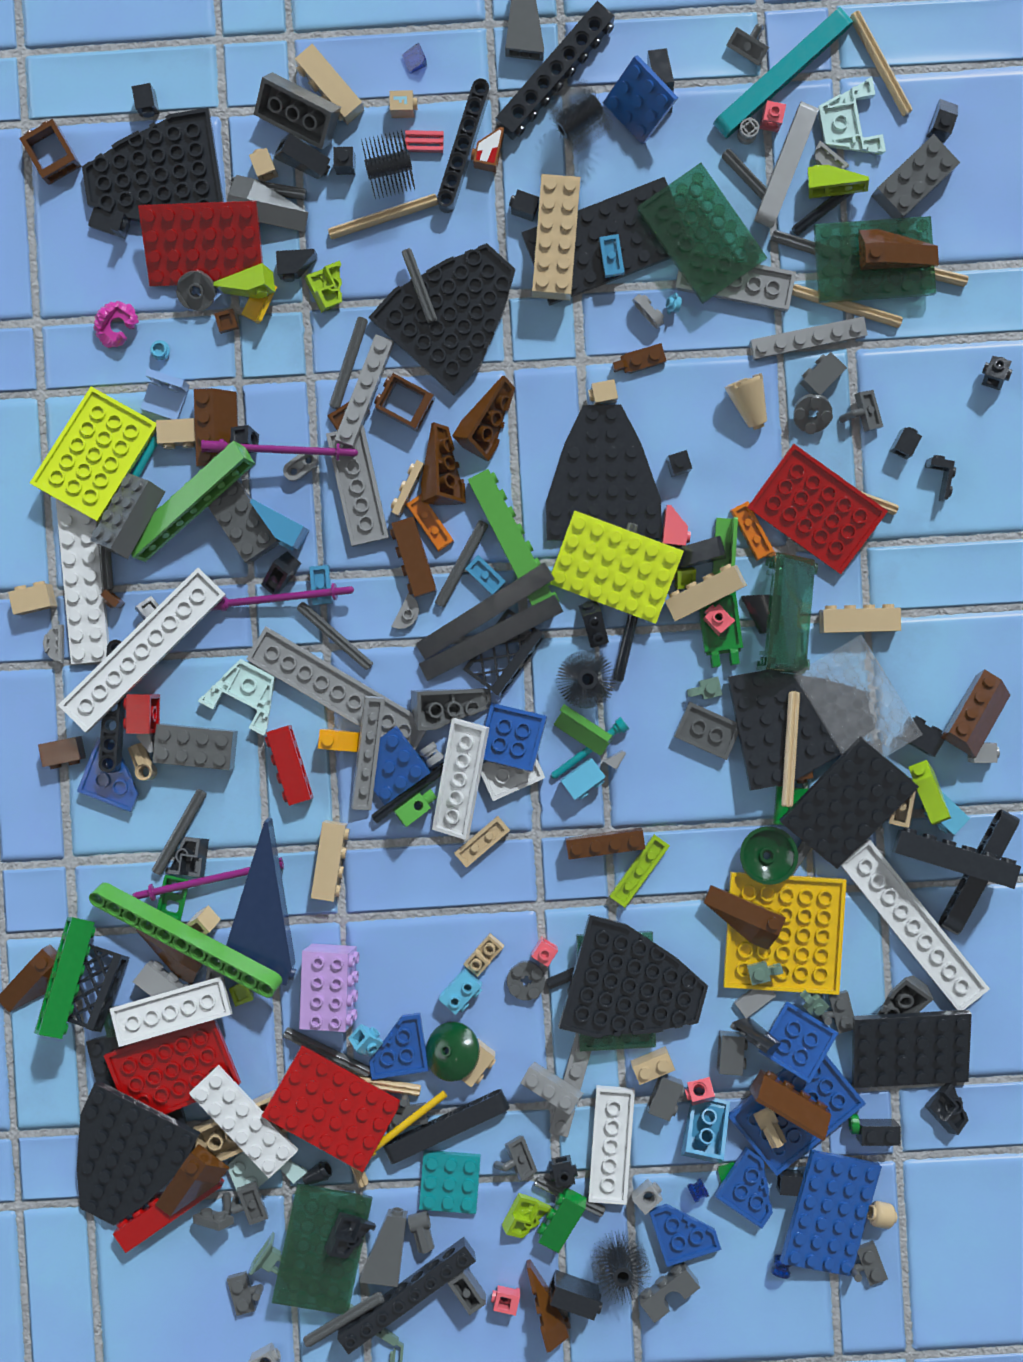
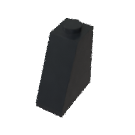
M667 48L648 50L647 65L674 93V78ZM673 106L668 111V113H672Z
M290 133L281 140L273 156L276 160L316 179L326 176L330 169V165H328L330 158Z
M721 536L678 548L684 551L679 563L680 568L727 559Z

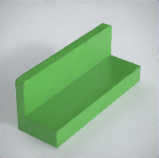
M738 517L715 519L714 537L721 536L727 559L713 561L712 572L714 575L720 573V568L731 564V566L735 565Z
M564 704L560 709L561 714L555 721L554 726L601 756L614 737Z

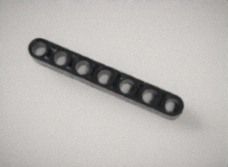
M482 78L476 79L472 84L438 192V206L444 213L452 212L456 206L472 149L474 148L489 100V84ZM478 89L485 90L484 93H477L476 91ZM473 107H478L479 111L473 112L471 111V109ZM468 125L474 127L472 130L465 129V127ZM463 143L468 145L465 149L459 148ZM455 162H461L462 166L455 167L453 166V164ZM450 180L457 182L453 186L447 184ZM445 198H449L451 202L449 204H443L442 200Z
M117 639L110 641L107 645L106 657L122 641ZM126 695L117 703L118 707L115 711L110 710L102 718L98 764L103 772L115 773L121 768L124 733L123 721L125 718L124 699ZM115 721L116 728L111 731L109 724ZM110 740L115 742V747L112 750L108 748ZM109 759H112L114 763L111 769H108L106 766Z
M1000 809L991 821L976 853L981 854L982 851L997 855L996 859L1000 860L1019 825L1020 819ZM963 874L939 919V926L955 935L960 934L988 881Z
M497 1089L429 1121L428 1124H422L393 1138L383 1148L390 1163L395 1164L504 1113L510 1106L502 1089Z

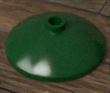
M772 826L760 827L750 832L743 840L740 848V862L745 873L754 881L766 885L778 884L788 879L795 871L798 863V850L792 837L782 829ZM765 852L770 855L767 860L763 857Z
M447 1022L438 1026L431 1033L426 1044L427 1063L430 1070L438 1078L451 1082L460 1081L469 1076L478 1063L480 1055L479 1042L475 1033L467 1025L459 1022ZM446 1048L449 1049L448 1054L445 1053Z

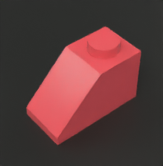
M666 505L661 542L675 547L686 546V543L690 542L691 532L688 531L687 524L671 505Z

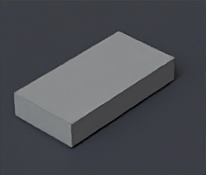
M750 989L735 1000L734 1003L745 1018H748L777 995L772 990Z

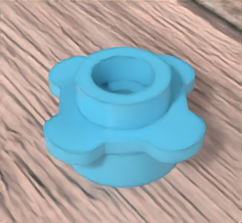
M677 293L670 295L666 300L667 314L680 310L682 299L678 297Z

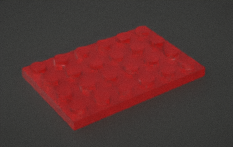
M257 200L138 206L149 286H175L182 275L189 271L197 270L203 271L215 282L263 263Z
M792 444L747 506L756 515L839 574H842L888 512L881 505L795 444Z
M216 1019L134 1042L104 1055L118 1091L164 1114L195 1103L196 1101L189 1092L218 1065L238 1085L241 1083Z
M301 1045L261 1117L363 1172L400 1106V1099L306 1046Z

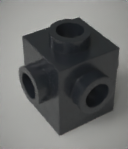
M992 356L990 363L986 362L982 373L985 376L982 385L1001 391L1004 381H1009L1013 370L1009 369L1012 361L1003 357Z
M565 1155L551 1158L553 1169H550V1177L552 1182L555 1181L556 1187L566 1189L575 1184V1177L578 1176L576 1164L572 1165L571 1156Z

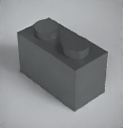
M832 352L827 356L822 354L815 362L817 366L813 370L809 368L802 375L804 379L800 384L810 394L821 395L847 369Z
M719 1030L717 1070L719 1074L742 1076L743 1069H746L744 1050L748 1048V1040L740 1032Z
M668 1074L658 1077L647 1104L648 1113L670 1121L671 1117L677 1113L678 1099H681L685 1092L682 1080Z
M466 1268L448 1282V1285L469 1315L486 1305V1293L469 1268Z

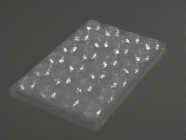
M862 635L857 636L793 674L842 755L860 736L886 757L923 735Z

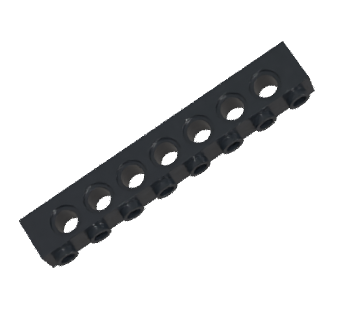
M596 1L495 117L496 126L498 128L503 127L504 133L512 140L516 136L520 137L524 133L525 126L529 121L533 122L538 116V111L549 104L551 101L550 97L562 89L563 82L575 74L576 67L580 63H585L590 51L598 48L603 36L611 33L614 28L615 16L600 2ZM597 27L598 30L593 31L590 28ZM583 41V42H585L586 44H585V45H579L577 42ZM565 56H572L573 59L567 60V59H565L564 57H565ZM558 70V71H560L561 73L558 74V75H555V74L552 73V71ZM545 84L548 88L541 89L539 86ZM528 99H534L536 102L533 104H529L526 101ZM520 113L523 117L515 118L514 115Z
M462 1237L398 1284V1287H394L384 1294V1302L340 1328L337 1340L349 1355L475 1263V1251L465 1237Z

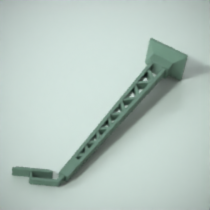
M272 1232L252 1261L249 1275L263 1268L267 1272H274L340 1314L354 1307L351 1303L282 1256L281 1251L273 1247L274 1232ZM278 1260L285 1266L278 1268L275 1266V1263ZM293 1270V1277L286 1272ZM297 1274L303 1277L304 1279L298 1280ZM307 1284H312L313 1289L308 1287ZM317 1288H319L323 1292L318 1293ZM386 1328L377 1333L376 1336L392 1346L397 1345L401 1348L399 1362H402L404 1344L399 1341V1337ZM396 1348L390 1352L389 1362H395Z

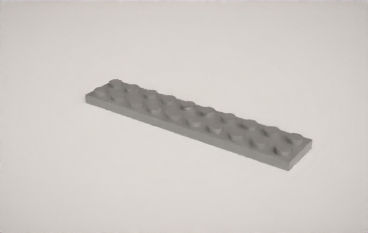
M266 626L246 658L249 662L360 727L364 696L384 697L380 737L397 726L414 750H416L427 731L417 730L411 711Z

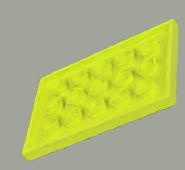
M90 387L33 476L30 484L99 523L103 513L112 502V497L121 486V481L126 477L127 473L130 474L156 432V422L97 389Z
M574 511L552 571L555 579L550 583L556 587L656 624L684 551Z

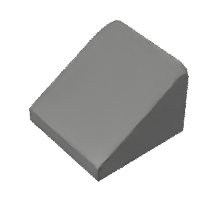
M155 733L137 734L136 737L149 753L154 752Z
M621 750L604 759L603 762L616 769L619 767L626 752Z

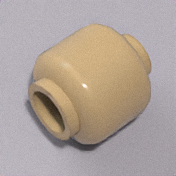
M874 1201L869 1205L868 1209L870 1211L867 1213V1219L874 1227L890 1229L897 1222V1212L892 1204Z

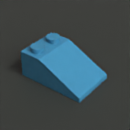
M251 499L250 503L274 537L280 540L279 545L291 551L294 548L300 550L310 530Z
M715 1098L713 1101L693 1106L692 1102H690L683 1135L682 1156L718 1164L724 1160L730 1101Z

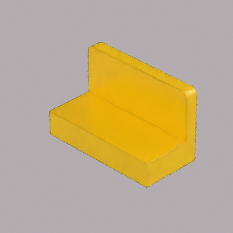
M274 293L259 299L249 297L241 315L259 324L266 313Z

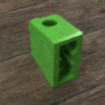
M431 789L423 795L418 793L393 812L404 827H407L430 810L429 804L436 800L437 797ZM420 802L421 808L416 810L414 804Z

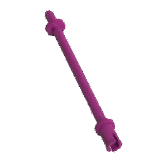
M224 439L219 441L202 440L201 452L220 453L229 443L224 441ZM337 443L336 448L241 444L248 452L336 456L337 461H339L340 456L355 457L358 455V450L340 448L339 443Z
M332 583L331 588L236 599L224 597L211 611L221 610L223 612L227 611L229 607L326 596H332L333 600H337L338 595L352 594L354 588L352 586L337 587L335 583Z
M280 857V858H279L280 869L283 870V869H284V866H283L284 863H283L282 857ZM250 867L154 888L153 884H149L148 890L135 892L132 896L137 899L150 897L151 901H155L156 895L246 876Z

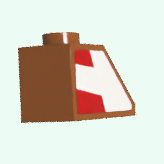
M499 127L479 140L476 149H472L471 161H473L475 169L497 172L504 139L503 127Z

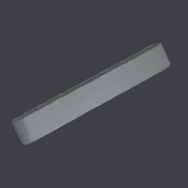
M802 101L800 102L755 216V222L773 228L819 108Z

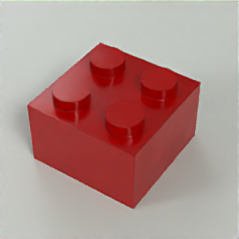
M126 694L124 699L126 717L123 721L126 733H155L156 724H160V694Z

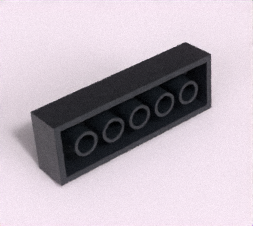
M904 827L903 830H898L892 850L894 853L1012 889L1016 887L1021 866L1016 865V860L1001 857V860L996 859V854L982 851L979 854L976 853V848L962 845L959 848L956 847V842L946 839L939 842L936 841V836L923 833V836L916 835V830Z

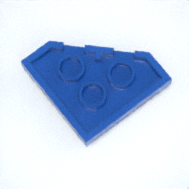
M397 726L381 736L379 743L374 792L383 804L386 805L431 772Z
M97 738L77 792L132 812L139 792L122 756L119 771L115 773L103 772L98 764L100 738ZM109 741L108 748L112 750L115 747V743ZM109 759L106 766L108 769L113 767V760Z
M421 1013L402 1015L385 1037L383 1044L378 1048L377 1052L371 1056L369 1064L372 1080L429 1071Z
M745 1147L714 1196L762 1229L773 1213L769 1199L767 1178L765 1176L764 1160L751 1149Z
M668 1204L654 1207L649 1212L667 1267L722 1250L715 1228Z

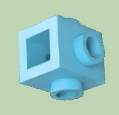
M362 1024L348 1038L358 1054H365L369 1057L376 1053L383 1044L378 1030Z

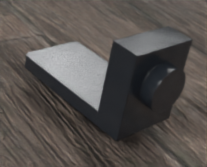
M93 208L88 226L125 239L131 220L125 213L120 211L112 214Z
M934 455L926 460L925 468L944 471L939 501H945L951 496L953 491L951 481L956 474L955 461L946 460L945 456Z
M587 601L579 605V611L584 621L590 647L594 648L609 643L598 603L596 601Z

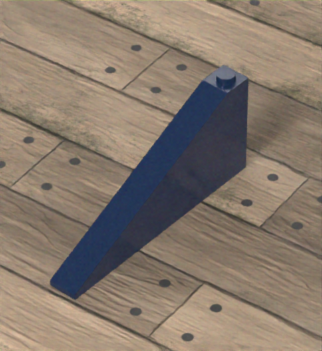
M268 817L264 821L226 946L277 972L282 978L281 984L286 986L289 980L294 979L297 969H294L296 961L273 820Z

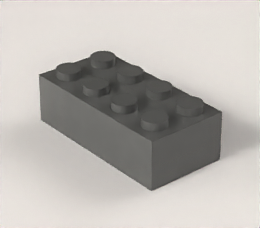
M272 72L262 77L253 115L320 149H324L332 143L341 107Z
M933 134L879 185L871 196L898 224L960 164V161Z
M127 473L126 477L121 481V486L117 493L112 497V502L108 509L103 513L100 523L94 529L90 541L107 551L128 559L164 496L165 491L149 480Z
M238 479L208 507L244 562L251 564L278 546L280 541L274 537L250 503L252 498Z
M164 723L156 724L153 763L222 770L234 769L238 731Z

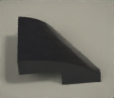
M780 594L741 596V600L749 611V615L753 619L759 634L781 633Z
M184 837L180 843L179 850L173 856L175 860L171 867L166 868L165 873L204 877L209 839Z
M751 1018L739 1019L730 1025L733 1030L739 1031L744 1035L745 1039L765 1054L773 1055L781 1042Z
M946 1083L930 1098L925 1107L948 1133L959 1135L969 1119L963 1109L962 1098L957 1096L955 1090L957 1083Z
M339 1212L324 1248L329 1256L346 1259L353 1249L364 1241L362 1237L370 1229L374 1231L376 1225L361 1217Z

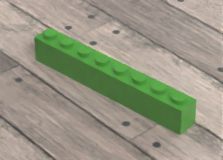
M235 441L231 442L203 469L199 470L190 481L186 482L180 490L173 494L169 500L153 513L131 553L132 557L146 562L255 464L247 449Z
M489 469L469 478L468 482L517 578L519 579L541 565L539 559H534L531 554L534 550L529 540L525 542L522 536L525 532L521 524H516L514 520L516 514L512 506L508 507L506 505V494L503 489H498L496 483L499 481L495 473H490ZM550 582L527 596L531 606L552 595H556L555 592L551 593L548 587L551 585Z

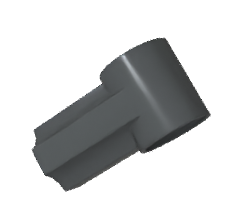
M428 1211L408 1215L409 1228L411 1233L414 1234L418 1252L423 1254L430 1252L434 1249L435 1245L430 1230L431 1223Z

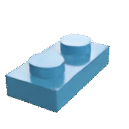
M619 234L599 237L605 278L624 275Z
M479 555L465 568L492 595L506 582Z
M329 565L309 567L311 590L331 588ZM332 596L312 598L313 605L333 604Z

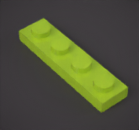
M653 834L645 845V849L641 850L609 897L625 908L670 845Z

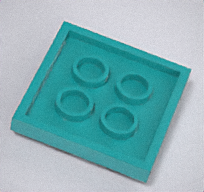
M424 1150L419 1210L476 1214L481 1154Z

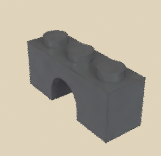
M682 1262L680 1265L676 1264L667 1275L659 1277L654 1285L650 1288H645L640 1293V1305L655 1323L670 1312L668 1302L665 1300V1296L669 1292H678L684 1299H687L700 1289V1285L685 1262Z

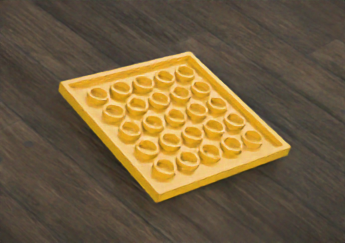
M730 871V893L779 912L786 919L779 936L768 950L750 943L727 923L723 987L803 992L806 990L808 993L839 995L847 880L842 878L791 875L781 883L766 885L754 881L745 872ZM766 961L767 966L776 963L782 965L783 974L770 975L771 981L757 985L751 984L747 965Z

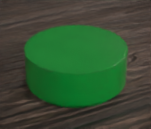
M853 1114L848 1118L851 1134H859L860 1132L858 1114Z

